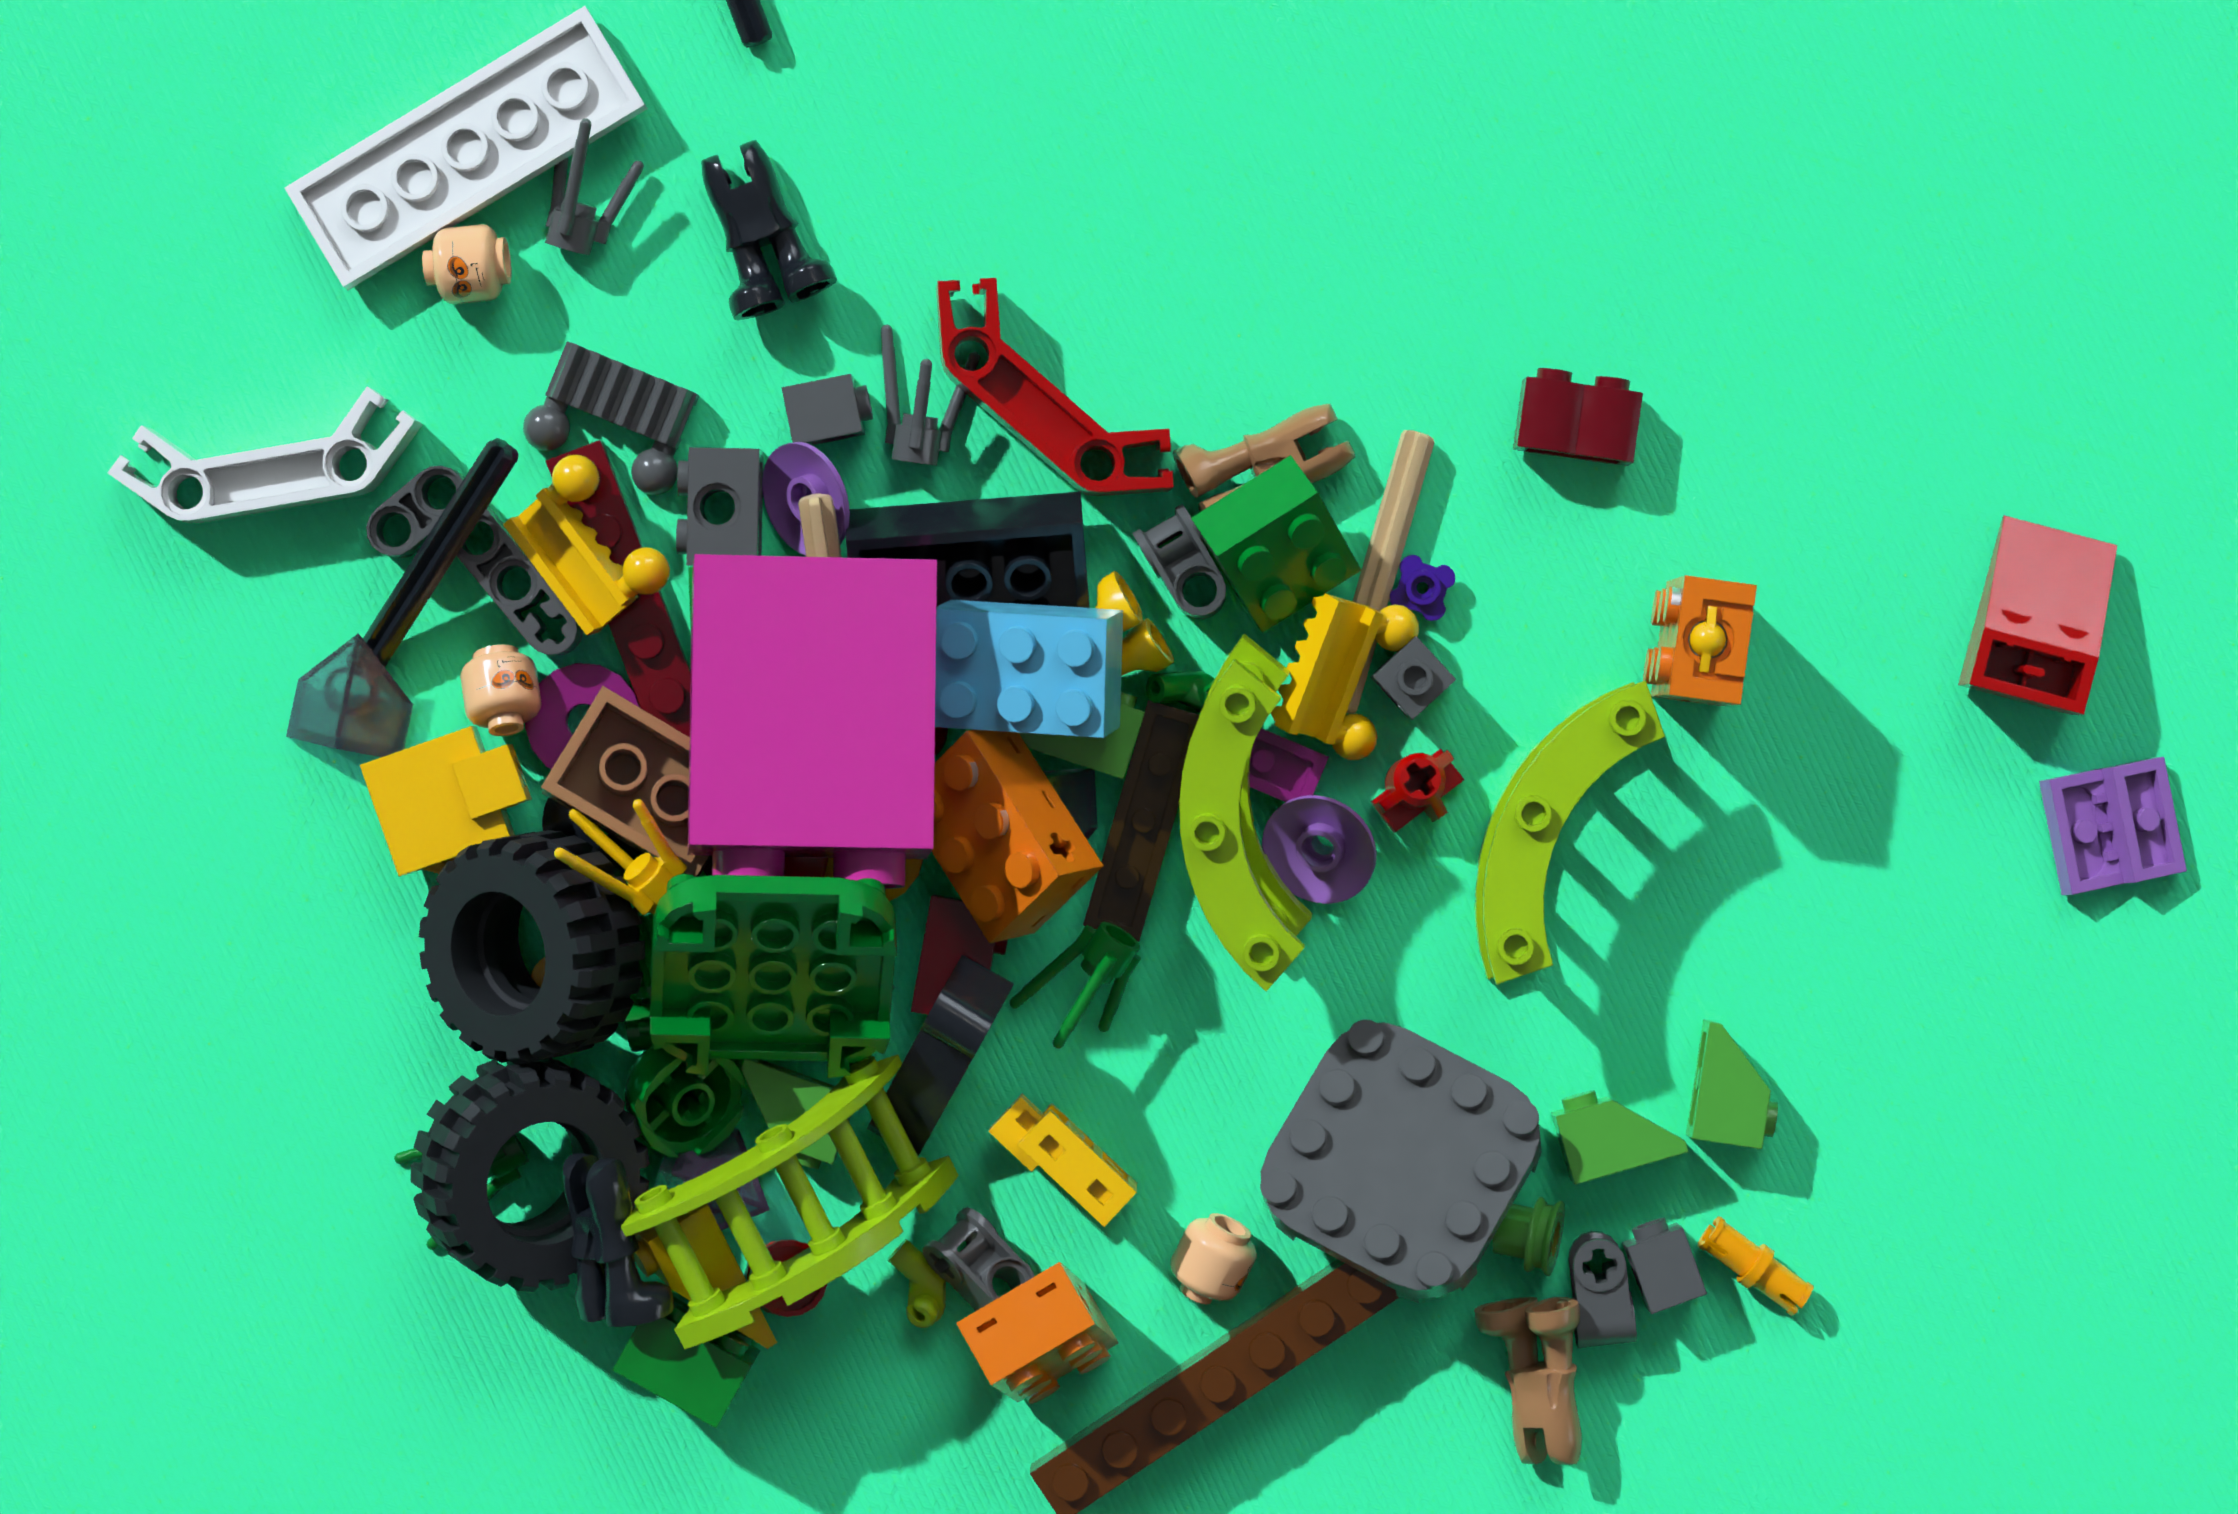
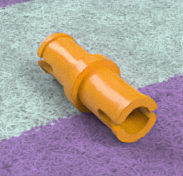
M1720 1216L1713 1220L1715 1228L1712 1225L1706 1228L1697 1246L1707 1251L1738 1274L1737 1282L1745 1288L1754 1286L1785 1309L1786 1313L1790 1316L1798 1312L1799 1308L1796 1307V1304L1800 1308L1804 1306L1812 1294L1814 1286L1809 1282H1805L1773 1258L1774 1250L1766 1244L1758 1247L1726 1223L1725 1219Z

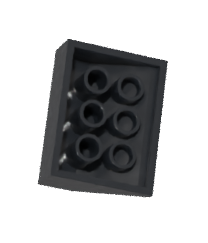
M1081 492L849 509V527L846 529L848 558L937 560L936 607L949 600L1090 608Z

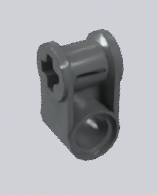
M1183 504L1175 508V515L1150 530L1144 532L1138 529L1132 533L1158 578L1161 577L1176 605L1185 615L1193 619H1207L1222 609L1226 600V585L1223 576L1207 551L1209 548ZM1179 534H1182V536L1177 538L1176 540L1170 542L1162 548H1158L1163 543L1169 541L1170 539L1174 538ZM1196 576H1205L1211 579L1217 588V595L1214 601L1204 607L1190 605L1183 596V588L1186 582Z
M968 1207L963 1208L957 1214V1223L938 1241H929L922 1250L924 1258L934 1272L950 1283L975 1311L999 1298L992 1285L994 1277L1007 1282L1011 1290L1034 1277V1273L1029 1265L1006 1244L992 1224L982 1214ZM965 1241L966 1246L958 1252L957 1247Z
M1599 1231L1583 1233L1573 1241L1568 1257L1573 1295L1571 1298L1578 1301L1580 1308V1322L1574 1330L1577 1349L1636 1342L1635 1312L1632 1295L1629 1290L1624 1254L1611 1236ZM1601 1249L1606 1258L1611 1259V1261L1602 1263V1272L1598 1274H1593L1590 1267L1583 1264V1262L1592 1260V1250Z

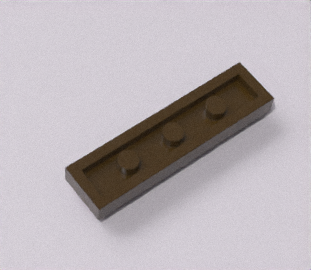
M1148 700L1101 861L1104 866L1098 871L1083 926L1088 925L1097 929L1101 922H1109L1124 929L1138 942L1140 941L1179 806L1182 771L1189 742L1200 715Z

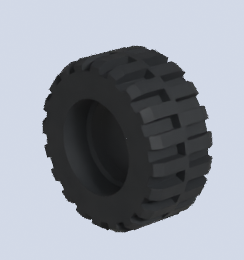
M546 830L491 839L480 844L470 845L460 851L453 861H448L436 878L440 885L432 886L426 898L424 907L429 909L427 917L421 919L419 937L424 938L425 951L419 953L421 969H427L431 984L426 985L431 1000L439 1002L444 1010L440 1016L446 1025L453 1031L459 1029L461 1031L459 1039L476 1052L482 1050V1054L489 1059L501 1063L511 1061L515 1065L529 1064L593 1048L595 1043L604 1042L615 1033L619 1025L618 1023L625 1021L634 1005V1001L630 996L631 994L638 993L644 974L638 971L639 961L645 958V940H639L637 925L642 924L640 913L636 908H632L627 900L572 869L554 856V851L557 848H563L628 885L622 876L615 877L612 873L615 866L600 851L592 852L593 846L575 835L566 836L561 831ZM523 906L534 918L544 943L545 974L541 988L530 976L520 952L518 928Z
M552 1058L518 1065L508 1061L507 1066H503L495 1060L477 1066L476 1071L479 1077L471 1081L462 1075L448 1086L454 1095L445 1105L436 1100L426 1114L434 1119L429 1132L418 1131L413 1148L422 1153L421 1162L411 1164V1183L422 1190V1193L416 1194L413 1199L418 1215L429 1222L426 1230L438 1245L447 1250L451 1257L486 1281L500 1287L508 1284L517 1291L535 1292L539 1288V1283L550 1290L567 1287L570 1283L568 1275L572 1273L577 1275V1258H574L571 1254L574 1232L565 1192H562L551 1207L534 1218L516 1223H504L498 1220L492 1214L487 1196L488 1175L495 1156L501 1147L522 1129L538 1123L555 1122L566 1129L571 1141L573 1154L585 1153L596 1156L598 1159L615 1158L623 1163L629 1181L633 1211L636 1198L648 1191L650 1181L640 1175V1168H646L650 1164L648 1148L635 1140L640 1137L642 1132L636 1117L624 1110L625 1102L614 1091L603 1086L599 1081L580 1070Z

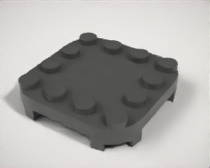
M1360 1020L1354 1023L1349 1031L1341 1034L1326 1051L1274 1139L1261 1169V1193L1276 1227L1293 1241L1296 1237L1393 1288L1398 1297L1419 1303V1299L1442 1297L1458 1288L1463 1291L1476 1276L1478 1263L1530 1172L1535 1173L1542 1152L1539 1114L1536 1107L1523 1092L1501 1077L1406 1028L1385 1022L1376 1023L1372 1020Z

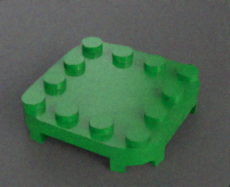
M680 874L672 877L667 883V892L658 901L653 917L650 1036L654 1050L663 1048L667 1053L686 1061V1073L708 1076L709 1058L827 1061V1078L850 1076V1064L871 1056L875 1051L885 1054L890 1041V1012L895 956H897L896 918L893 905L886 898L885 886L880 881L872 878L850 880L835 877L748 875L696 877L690 874Z

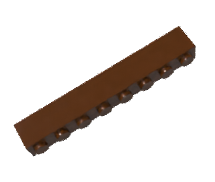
M1337 1259L1033 1462L1030 1468V1475L1056 1514H1077L1400 1297L1396 1296V1291L1393 1288Z

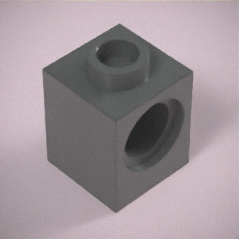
M852 374L781 387L793 443L804 442L813 446L865 435L863 421L873 419L867 386L856 387Z
M1417 636L1400 651H1397L1370 676L1409 720H1413L1456 680Z
M1659 1218L1643 1223L1632 1229L1634 1238L1622 1242L1645 1307L1651 1314L1707 1294L1684 1229L1677 1222L1667 1225L1665 1218Z

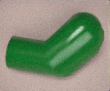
M1202 671L1152 674L1147 680L1146 692L1148 698L1154 703L1178 701L1201 713L1214 678Z

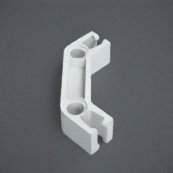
M367 386L330 437L196 460L154 429L141 425L132 439L139 443L138 447L145 452H148L152 447L171 463L170 470L163 475L159 486L155 487L133 474L136 468L129 464L130 460L120 455L108 471V474L167 516L187 523H204L370 493L382 483L423 423L403 410L396 418L400 422L399 425L378 449L364 442L361 439V433L377 406L384 408L389 400ZM360 449L366 457L367 468L359 479L346 481L339 470V462L347 451ZM196 477L202 485L203 496L195 507L184 509L178 502L177 489L185 479Z

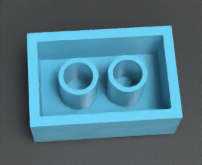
M949 600L937 606L935 727L1105 738L1120 728L1123 610Z

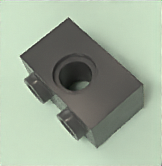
M689 447L688 461L678 462V496H688L687 519L677 520L676 549L677 554H687V566L693 567L694 554L762 556V477L764 452L762 450L751 448ZM726 492L734 500V514L724 524H711L704 514L705 502L714 493Z

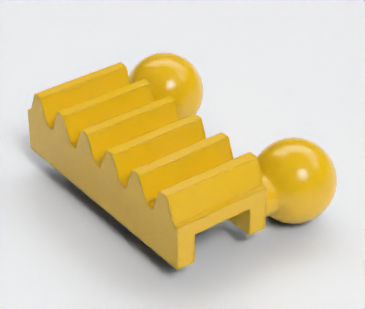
M569 455L562 458L554 467L552 484L536 494L537 500L519 516L509 518L503 526L588 636L601 631L638 598L637 594L649 595L660 591L669 579L670 567L666 557L660 551L649 547L639 548L631 552L625 559L623 566L613 563L609 559L610 549L597 543L595 540L597 532L593 528L585 526L581 522L582 512L570 507L567 501H584L595 493L599 484L597 467L587 457Z
M1324 593V596L1313 597L1311 603L1317 611L1316 617L1305 619L1303 623L1309 634L1307 640L1296 642L1295 648L1300 655L1299 662L1288 663L1287 669L1292 677L1291 683L1279 687L1278 691L1284 701L1282 706H1275L1270 714L1275 721V726L1293 735L1300 733L1315 737L1326 744L1332 745L1333 749L1341 757L1348 760H1360L1367 757L1374 750L1377 743V731L1374 724L1367 717L1360 714L1346 715L1374 639L1386 650L1400 651L1415 636L1418 637L1419 623L1415 614L1402 605H1389L1377 611L1370 606Z

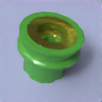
M1539 1197L1534 1208L1512 1204L1493 1237V1253L1524 1259V1270L1526 1272L1540 1268L1546 1276H1550L1556 1264L1563 1234L1564 1202L1558 1201L1554 1205H1549L1543 1197Z

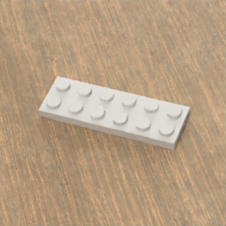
M583 6L284 187L340 283L346 290H350L434 239L441 229L454 227L573 155L582 119L588 118L592 122L589 136V144L648 108L586 6Z

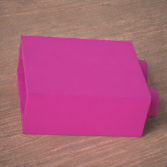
M694 554L692 571L687 855L712 856V875L785 876V857L833 858V877L850 880L872 878L880 881L885 886V889L905 887L906 859H927L933 850L937 560Z

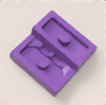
M2164 757L2140 760L2039 781L2062 895H2074L2187 871Z

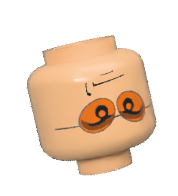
M488 225L443 228L435 235L432 250L423 251L422 254L423 274L426 285H436L441 298L449 304L494 300L499 296L502 286L511 283L512 268L508 242L505 237L498 238L495 231Z
M492 645L477 650L472 656L473 659L465 664L460 675L467 718L474 725L488 728L489 733L494 736H509L521 732L524 729V723L534 718L541 708V696L535 663L529 656L519 653L518 648L512 645Z
M1212 1213L1208 1218L1193 1220L1187 1226L1170 1261L1172 1273L1181 1282V1292L1191 1300L1201 1304H1210L1213 1299L1220 1301L1233 1299L1240 1292L1257 1257L1255 1245L1250 1240L1251 1232L1234 1218L1219 1213Z

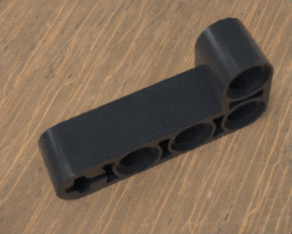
M964 955L959 959L940 992L918 1036L886 1092L918 1156L1014 985L1013 982ZM872 1119L867 1129L881 1136Z

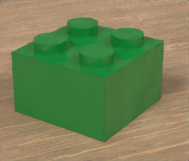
M1291 455L1191 518L1236 596L1262 633L1311 603L1313 597L1324 595V593H1327L1362 571L1319 493Z
M672 1292L675 1305L673 1312L654 1322L637 1325L612 1370L717 1428L761 1350L750 1345L753 1340L738 1330L684 1349L674 1329L688 1311V1302L690 1300L678 1293Z

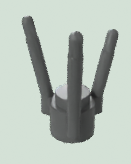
M588 118L582 119L579 125L567 188L568 158L554 165L551 208L546 222V226L549 229L545 243L584 255H590L594 241L606 244L611 225L644 168L641 161H635L601 218L595 220L597 208L577 202L592 122Z
M883 325L881 328L882 359L888 422L885 443L893 444L891 459L937 466L939 451L949 452L952 431L967 394L956 385L941 426L937 430L938 418L926 416L932 362L929 359H924L920 364L913 414L903 413L901 424L893 331L890 325ZM974 351L969 354L964 366L965 370H976L980 360L979 353Z

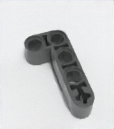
M431 466L421 471L376 508L369 517L366 528L367 537L372 547L382 554L396 558L410 557L417 553L445 510H436L431 505L428 499L429 487L435 480L448 477L453 481L457 491L465 477L458 471L444 466ZM488 506L478 523L485 522L491 527L494 534L492 547L482 555H474L468 550L466 543H464L457 557L534 649L553 656L565 655L573 651L581 642L583 630L505 529L504 523ZM402 514L411 525V534L405 544L399 547H391L384 539L383 528L389 518ZM522 567L531 577V588L522 599L511 600L503 591V578L509 570ZM545 593L549 596L550 600L540 604V607L549 617L554 619L565 617L567 621L561 629L566 637L561 643L554 639L543 640L541 635L545 633L547 627L537 614L529 613L526 619L521 615V612L536 606Z

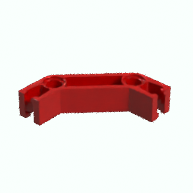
M980 278L978 284H972L973 295H984V327L970 326L963 329H957L954 326L950 297H953L954 292L961 291L960 280L937 281L936 298L940 354L944 372L954 384L1071 486L1083 494L1091 496L1168 492L1174 487L1173 471H1169V468L1158 469V477H1127L1123 472L1125 462L1122 453L1123 449L1156 445V450H1160V453L1171 452L1170 429L1108 433L1001 339L996 278ZM965 341L980 343L987 352L988 359L986 365L976 371L963 369L955 359L956 347ZM1093 449L1101 450L1110 457L1112 473L1107 479L1096 481L1085 476L1080 465L1081 457L1085 452Z

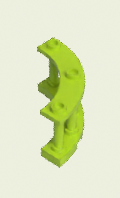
M1244 633L1225 659L1215 677L1189 742L1182 771L1179 799L1180 834L1185 864L1192 887L1208 923L1224 948L1242 970L1267 992L1305 948V944L1296 936L1311 920L1313 913L1293 895L1281 880L1269 861L1267 854H1264L1254 827L1249 779L1251 752L1255 738L1265 720L1281 700V696L1276 691L1288 677L1290 671Z
M1646 680L1637 684L1631 682L1604 693L1566 717L1528 753L1511 776L1496 803L1481 846L1475 887V925L1479 952L1486 978H1494L1496 985L1553 965L1544 923V891L1552 851L1565 821L1586 790L1606 770L1623 757L1644 745L1665 737Z
M898 1054L880 1061H876L874 1056H869L850 1064V1076H844L827 1095L789 1125H777L760 1134L755 1139L756 1146L681 1185L669 1190L666 1185H660L636 1198L634 1201L636 1207L621 1225V1229L625 1237L652 1227L656 1230L691 1298L688 1302V1311L674 1329L684 1349L711 1341L755 1322L750 1311L781 1296L788 1306L845 1274L902 1234L904 1231L899 1221L915 1207L919 1214L926 1213L957 1179L959 1175L949 1155L927 1162L924 1157H918L883 1088L902 1065ZM864 1104L898 1168L894 1172L895 1178L885 1189L881 1186L847 1119ZM827 1133L863 1201L860 1205L861 1211L840 1227H832L796 1156L797 1153ZM773 1168H776L811 1236V1239L808 1241L809 1248L783 1263L773 1260L737 1188ZM713 1200L719 1206L753 1272L749 1276V1280L724 1291H721L718 1287L713 1288L676 1218Z

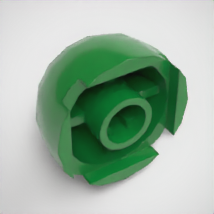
M652 1046L640 1055L630 1069L625 1087L627 1112L636 1117L642 1132L641 1137L653 1149L668 1157L680 1158L676 1153H686L692 1150L697 1155L711 1151L727 1139L740 1121L744 1106L739 1101L742 1094L741 1085L746 1089L745 1078L732 1059L709 1058L708 1076L686 1073V1061L667 1053L663 1048L654 1050Z

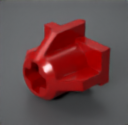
M1439 749L1431 756L1424 753H1414L1398 760L1389 768L1385 777L1386 790L1373 799L1371 803L1393 833L1397 832L1423 811L1432 822L1439 820L1448 813L1441 797L1464 781V778L1451 763L1454 758L1448 750L1443 752L1442 749Z

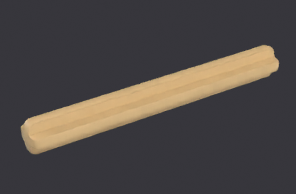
M1404 430L1400 435L1354 594L1353 602L1370 606L1377 611L1388 606L1389 595L1394 585L1433 450L1434 439L1427 434L1414 430ZM1375 639L1346 712L1348 714L1355 713L1358 710L1377 644Z

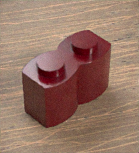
M1538 368L1536 377H1526L1522 380L1513 450L1629 466L1634 462L1643 393L1629 390V380L1596 376L1594 385H1584L1571 382L1572 372L1551 368Z

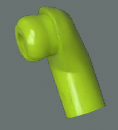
M905 1239L892 1252L887 1261L909 1279L908 1306L906 1308L908 1320L916 1327L928 1328L940 1320L946 1307V1281L929 1266L923 1253Z

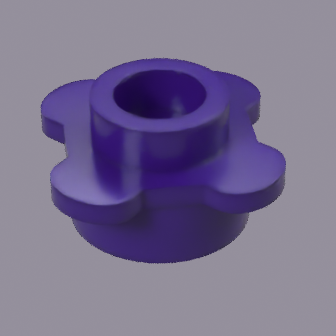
M1417 555L1405 557L1399 564L1402 575L1398 587L1392 590L1389 595L1391 605H1402L1413 611L1420 612L1428 621L1440 619L1446 611L1443 600L1447 588L1455 583L1454 571L1447 565L1434 567L1425 564ZM1420 582H1424L1428 586V591L1424 594L1417 591V585Z

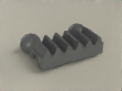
M567 341L545 394L547 397L544 404L533 408L525 417L523 432L526 440L531 446L542 451H552L561 447L566 442L570 433V423L565 414L569 405L655 440L651 449L641 452L635 458L631 469L632 479L642 492L650 495H659L669 491L674 486L678 473L677 463L673 457L676 449L678 450L682 440L680 439L693 406H696L699 395Z

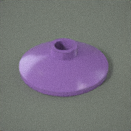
M790 442L776 448L769 456L764 467L762 492L768 516L779 536L792 549L806 556L798 506L799 500L811 494L831 495L834 501L841 545L846 536V529L849 527L850 511L844 483L833 463L819 449L804 442Z
M1306 795L1288 800L1275 810L1263 832L1262 848L1264 854H1267L1272 866L1294 895L1307 901L1330 904L1352 898L1366 886L1376 866V845L1367 824L1350 807L1329 797ZM1317 835L1328 839L1333 846L1322 844Z

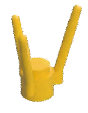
M636 799L632 806L660 855L659 858L653 857L650 853H644L635 860L632 859L580 811L571 809L569 811V818L626 870L624 879L628 882V885L563 848H557L554 851V856L572 869L627 900L642 915L648 912L654 915L659 899L667 892L668 881L672 877L684 873L687 865L673 853L645 803L641 799Z

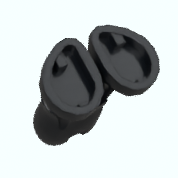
M752 140L739 146L744 158V168L748 177L752 179V182L739 187L731 188L730 176L724 170L718 155L710 156L701 161L703 182L708 197L725 232L726 252L733 253L738 269L740 286L729 298V306L734 320H744L765 315L782 308L785 304L779 287L764 259L761 247L769 244L772 245L780 268L784 288L791 302L802 301L814 296L837 281L834 269L829 262L812 259L803 247L795 230L798 222L787 210L772 163L757 140Z
M585 1153L571 1154L563 1164V1187L574 1232L571 1254L574 1258H577V1288L574 1297L579 1317L585 1322H597L605 1319L609 1327L636 1326L666 1317L675 1309L670 1286L657 1281L641 1280L634 1259V1252L639 1250L635 1234L625 1237L621 1229V1225L632 1212L630 1186L623 1163L615 1158L598 1159L596 1156Z

